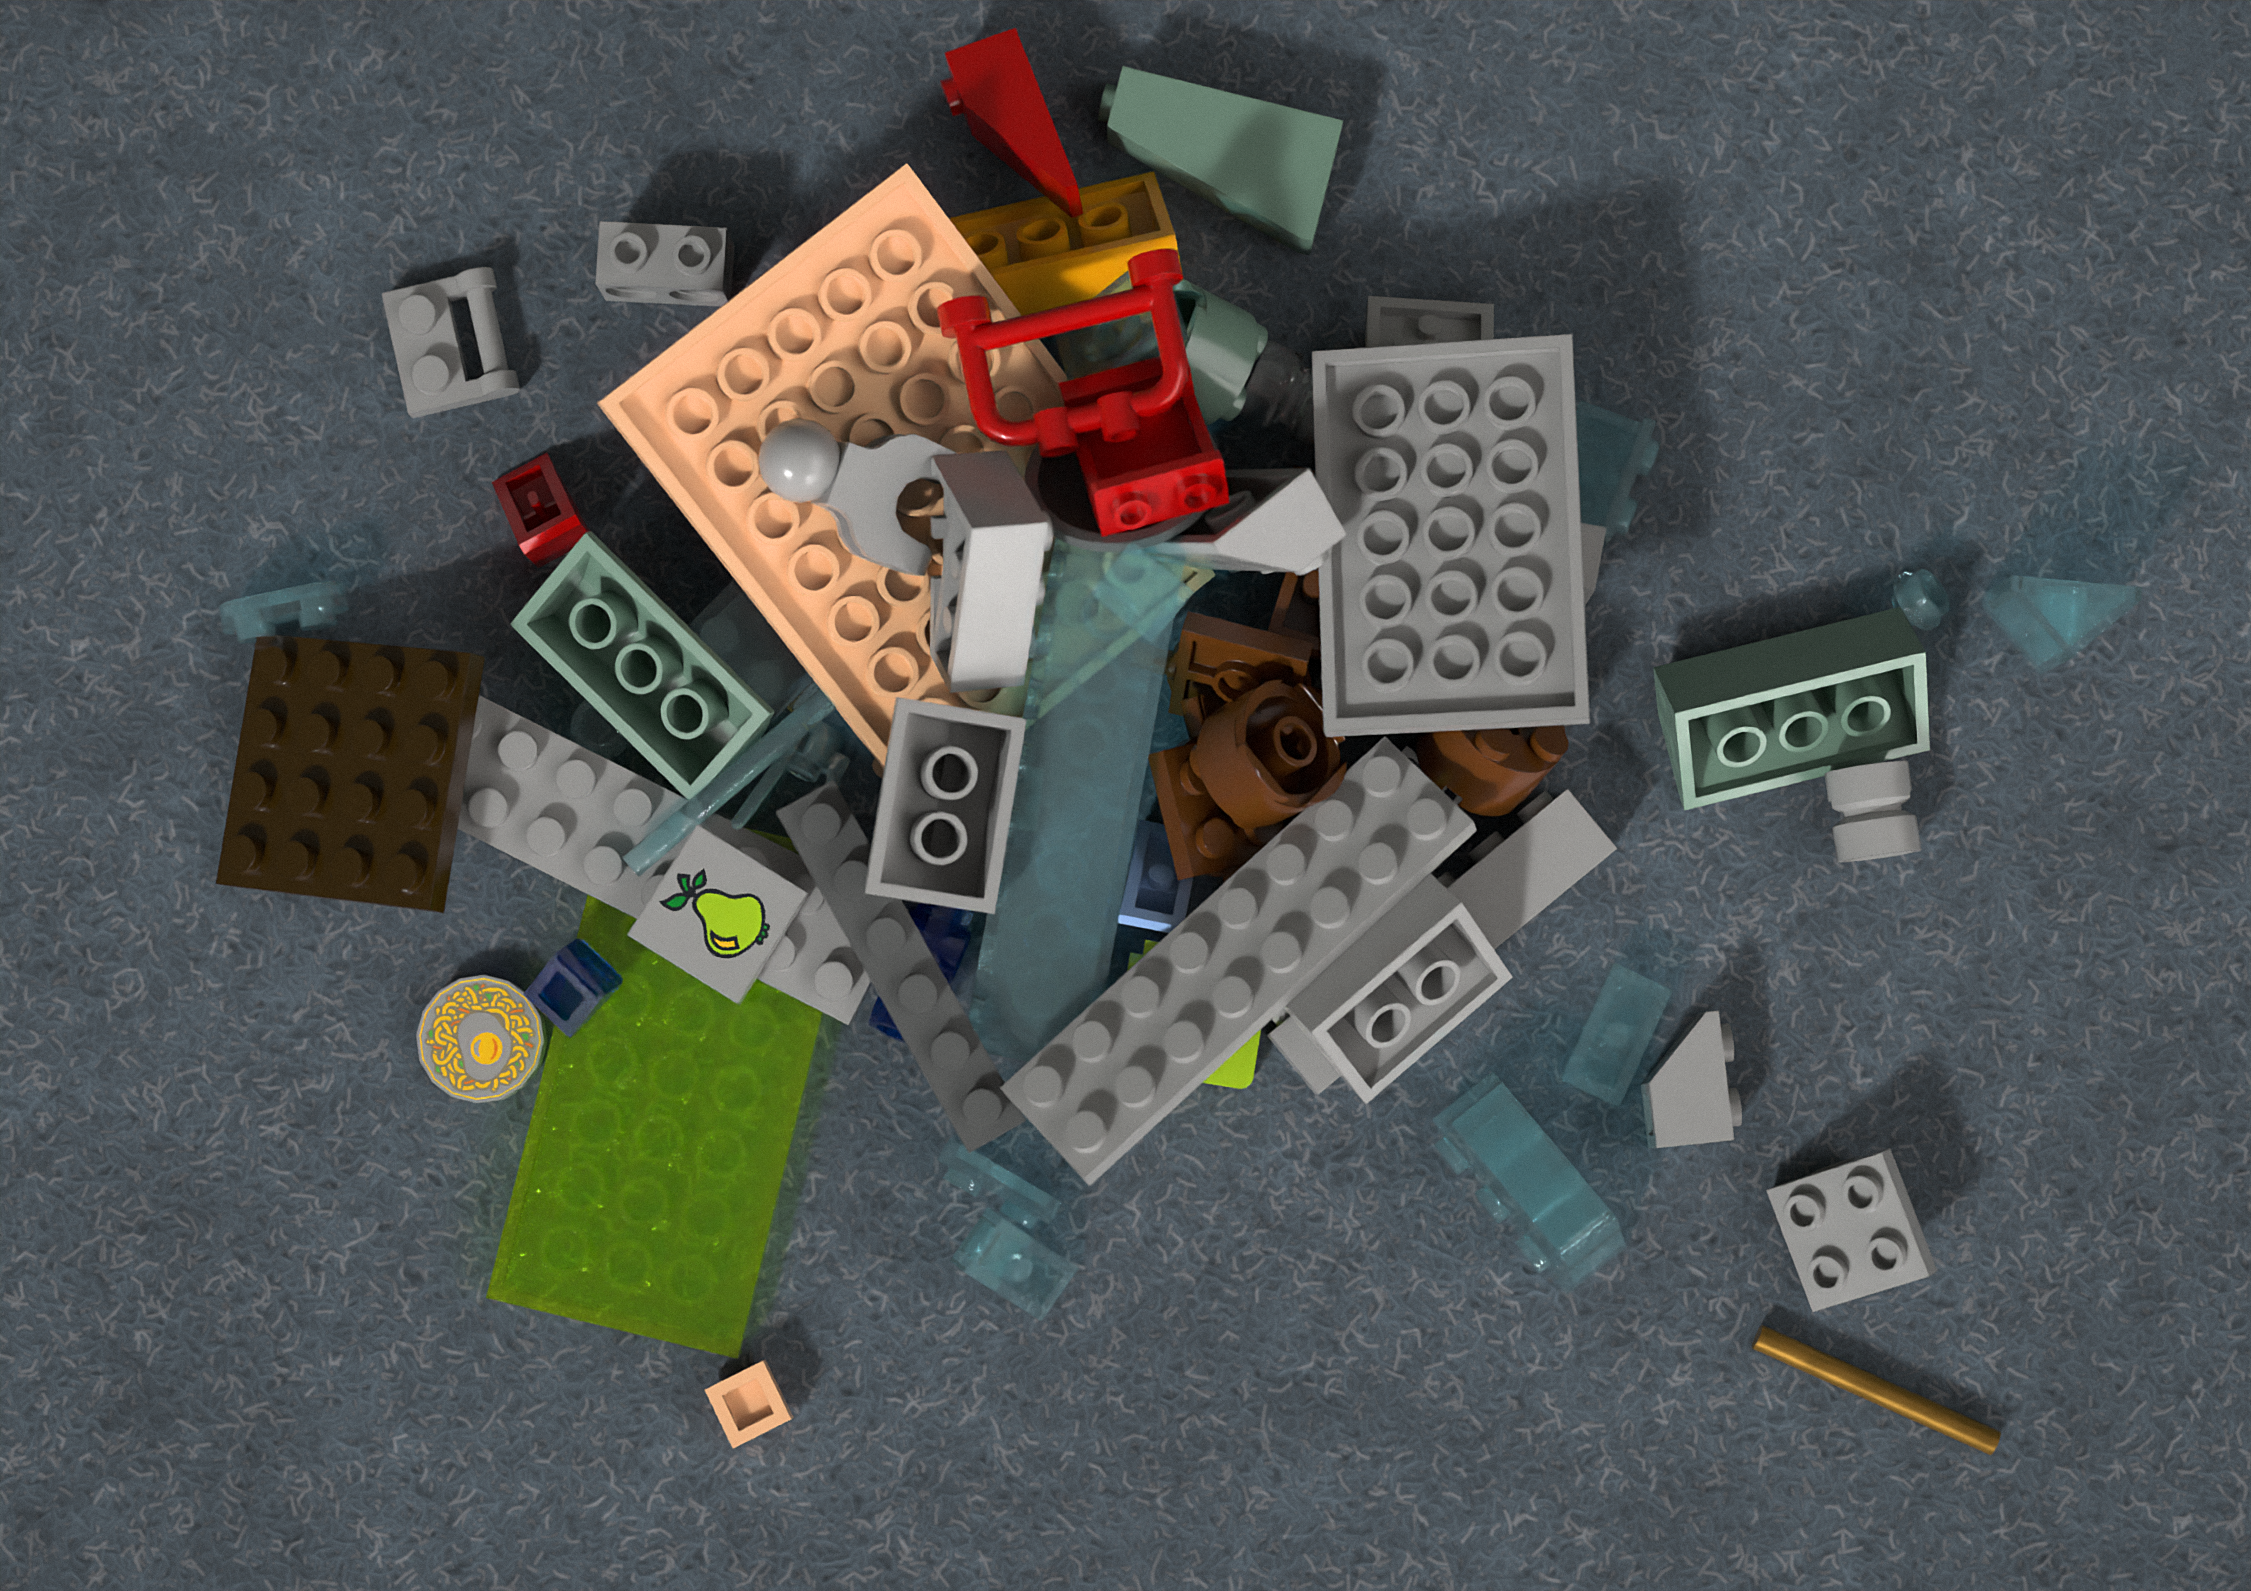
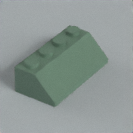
M592 531L586 532L510 623L542 657L691 803L723 787L761 743L775 712Z
M1901 607L1653 667L1658 716L1684 810L1825 776V773L1833 770L1879 763L1930 750L1926 651Z

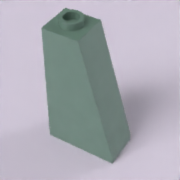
M1122 66L1118 85L1107 83L1105 86L1098 115L1099 121L1108 123L1107 143L1292 250L1310 256L1341 135L1343 120Z

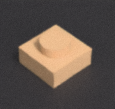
M766 1359L705 1389L732 1448L794 1418Z

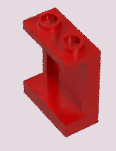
M1158 356L1060 382L1058 387L1062 406L1074 408L1094 403L1100 397L1115 392L1131 391L1136 393L1154 387L1162 377L1163 367L1161 358ZM1189 362L1188 381L1182 396L1169 409L1150 417L1141 418L1143 430L1141 435L1124 441L1107 442L1104 440L1102 428L1076 434L1079 448L1075 451V455L1102 537L1230 503L1223 459L1220 452L1214 450L1195 397Z

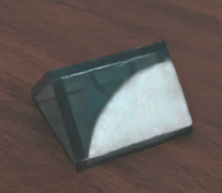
M2011 575L1983 594L1982 608L2041 675L2072 659L2141 601L2142 587Z

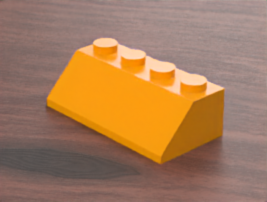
M1154 171L1079 188L1084 214L1074 218L1068 216L1044 196L952 217L949 220L1022 316L1132 289L1127 261L1130 258L1155 249L1169 248L1178 251L1175 232Z

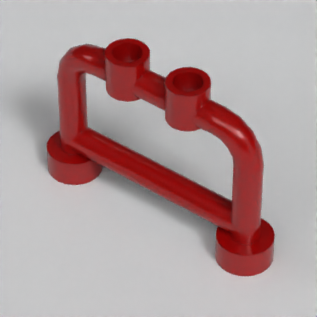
M1169 248L1155 249L1130 258L1127 261L1132 289L1006 320L992 321L988 298L984 296H963L948 300L937 307V314L943 337L956 339L971 413L978 429L991 441L1007 447L1029 446L1038 443L1040 456L1057 457L1076 451L1079 448L1076 434L1102 428L1104 440L1107 442L1124 441L1141 435L1143 430L1140 419L1169 409L1182 396L1188 381V358L1172 286L1183 280L1178 251ZM1151 311L1163 367L1162 377L1154 387L1136 393L1131 391L1111 393L1100 397L1094 403L1074 408L1054 407L1035 413L1032 418L1020 421L1007 420L999 413L986 351Z

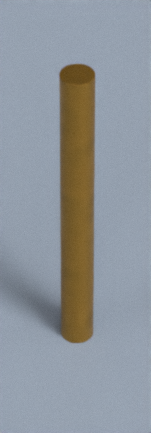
M1761 1325L1752 1343V1349L1986 1454L1992 1455L1999 1443L2001 1432L1764 1325Z

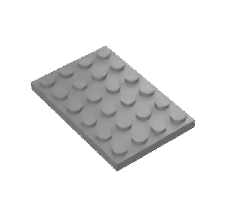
M1572 334L1312 351L1316 481L1347 534L1327 550L1330 556L1325 563L1319 566L1323 724L1326 737L1590 724Z

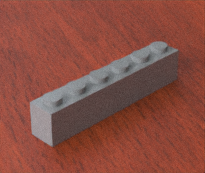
M1568 789L1555 799L1545 790L1516 814L1524 823L1523 826L1506 840L1496 830L1467 854L1475 865L1457 880L1448 871L1437 879L1462 902L1494 950L1617 849ZM1285 1008L1272 1018L1278 1027L1267 1035L1268 1038L1315 1095L1320 1094L1341 1076L1298 1027Z

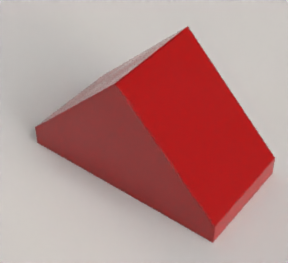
M548 453L492 482L518 545L524 555L538 568L571 551L581 537L590 531Z

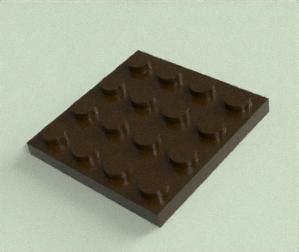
M257 633L216 884L235 888L444 913L485 657L469 652Z

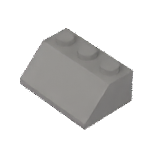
M1309 468L1225 470L1230 503L1207 509L1190 527L1169 540L1145 549L1124 553L1197 569L1228 570L1230 573H1236L1241 570L1261 571L1262 574L1278 571L1294 572L1296 575H1303L1325 563L1330 556L1327 550L1347 534Z
M896 697L864 893L995 914L1027 719Z
M1430 873L1284 1008L1359 1098L1367 1104L1512 979L1513 976L1462 902Z

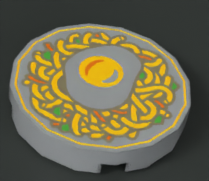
M487 975L459 978L439 990L423 1010L416 1034L419 1061L431 1082L451 1097L474 1103L505 1100L525 1087L528 1081L532 1080L541 1068L548 1043L544 1017L532 998L513 982Z

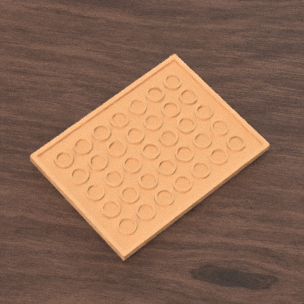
M908 163L897 169L597 402L606 416L883 769L885 767L896 697L1027 719L1026 730L1216 575L1212 569H1197L1124 552H1097L1081 549L1053 536L1050 550L1044 551L1041 572L1045 587L1044 600L1041 605H1036L1033 626L1036 634V653L1032 659H1028L1024 686L950 693L930 656L931 576L942 575L943 538L934 539L931 537V516L943 515L944 488L942 484L917 479L908 483L897 497L896 517L902 531L916 541L927 545L932 552V559L925 576L903 574L856 557L850 553L838 534L836 521L829 511L812 504L811 501L798 503L784 500L770 490L762 478L759 468L760 446L773 428L783 421L796 418L816 421L830 431L836 442H851L861 447L883 436L915 434L958 454L1006 450L1025 482L1026 466L1037 444L1007 447L991 441L978 429L971 413L956 339L942 336L937 307L954 298L979 295L988 298L993 322L1018 317L1021 314ZM1039 339L986 351L996 405L999 413L1005 419L1020 421L1032 418L1035 413L1045 409L1063 407L1058 383L1067 381L1069 378Z

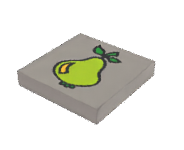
M696 825L627 935L740 1005L809 894L701 826Z

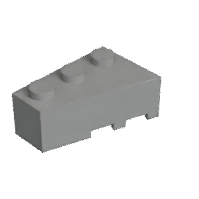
M1006 450L931 456V476L934 479L938 478L944 488L943 515L931 516V537L934 539L943 538L942 575L931 576L930 656L950 693L1024 686L1028 659H1032L1036 653V634L1033 622L1036 605H1041L1044 600L1045 587L1041 569L1044 551L1050 550L1053 541V528L1050 516L1046 511H1041Z

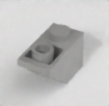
M1719 1011L1696 1014L1641 1083L1648 1148L1734 1140L1733 1127L1741 1126L1742 1109L1738 1089L1736 1087L1728 1088L1725 1062L1734 1061V1041L1730 1024H1720Z

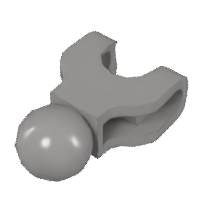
M796 418L783 421L768 433L760 446L759 468L762 478L770 490L784 500L798 503L811 501L812 504L829 511L836 521L838 534L851 554L903 574L925 576L932 559V552L927 545L916 541L902 531L896 517L897 497L908 483L917 479L941 484L938 478L934 479L931 476V456L958 453L915 434L883 436L874 439L864 447L851 442H836L830 431L816 421Z

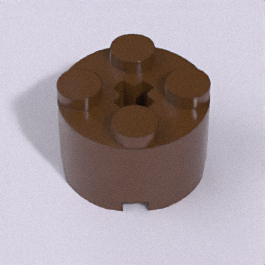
M1271 680L1216 709L1202 725L1197 744L1190 751L1189 760L1191 768L1203 780L1213 800L1243 829L1248 830L1258 826L1274 825L1309 808L1308 806H1314L1332 796L1344 780L1347 761L1340 764L1339 743L1346 740L1345 736L1326 737L1323 724V697L1311 687L1301 683L1293 687L1280 683L1282 680Z
M1564 725L1418 732L1415 741L1416 755L1424 774L1439 789L1443 790L1447 786L1452 792L1463 798L1458 806L1469 812L1484 816H1500L1512 812L1531 794L1568 751L1569 747Z

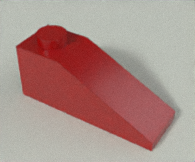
M1016 27L945 52L950 77L940 80L952 116L964 113L974 138L1068 216L1074 218L1084 214L1077 181Z

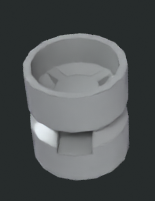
M1908 761L1866 764L1833 770L1824 774L1828 802L1832 803L1833 810L1844 814V819H1841L1832 827L1837 862L1871 860L1921 851L1917 817L1908 811L1902 810L1901 807L1902 804L1910 799V791H1912Z

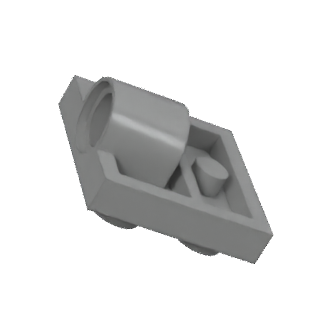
M1890 1148L1863 1157L1856 1156L1837 1162L1766 1190L1812 1312L1923 1279L1937 1272Z

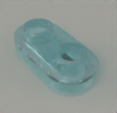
M323 581L234 599L221 604L218 609L223 633L237 635L238 643L251 644L256 643V637L276 635L275 628L299 623L300 629L303 631L335 626L339 623L337 615L349 610L344 582Z

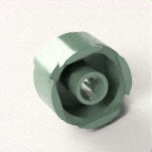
M1183 279L1180 283L1172 286L1187 358L1191 368L1195 397L1206 426L1219 418L1231 421L1244 406L1246 400L1244 385L1250 375L1254 361L1265 349L1268 331L1266 327L1256 322L1250 312ZM1151 311L1139 314L1125 345L1122 366L1160 356Z

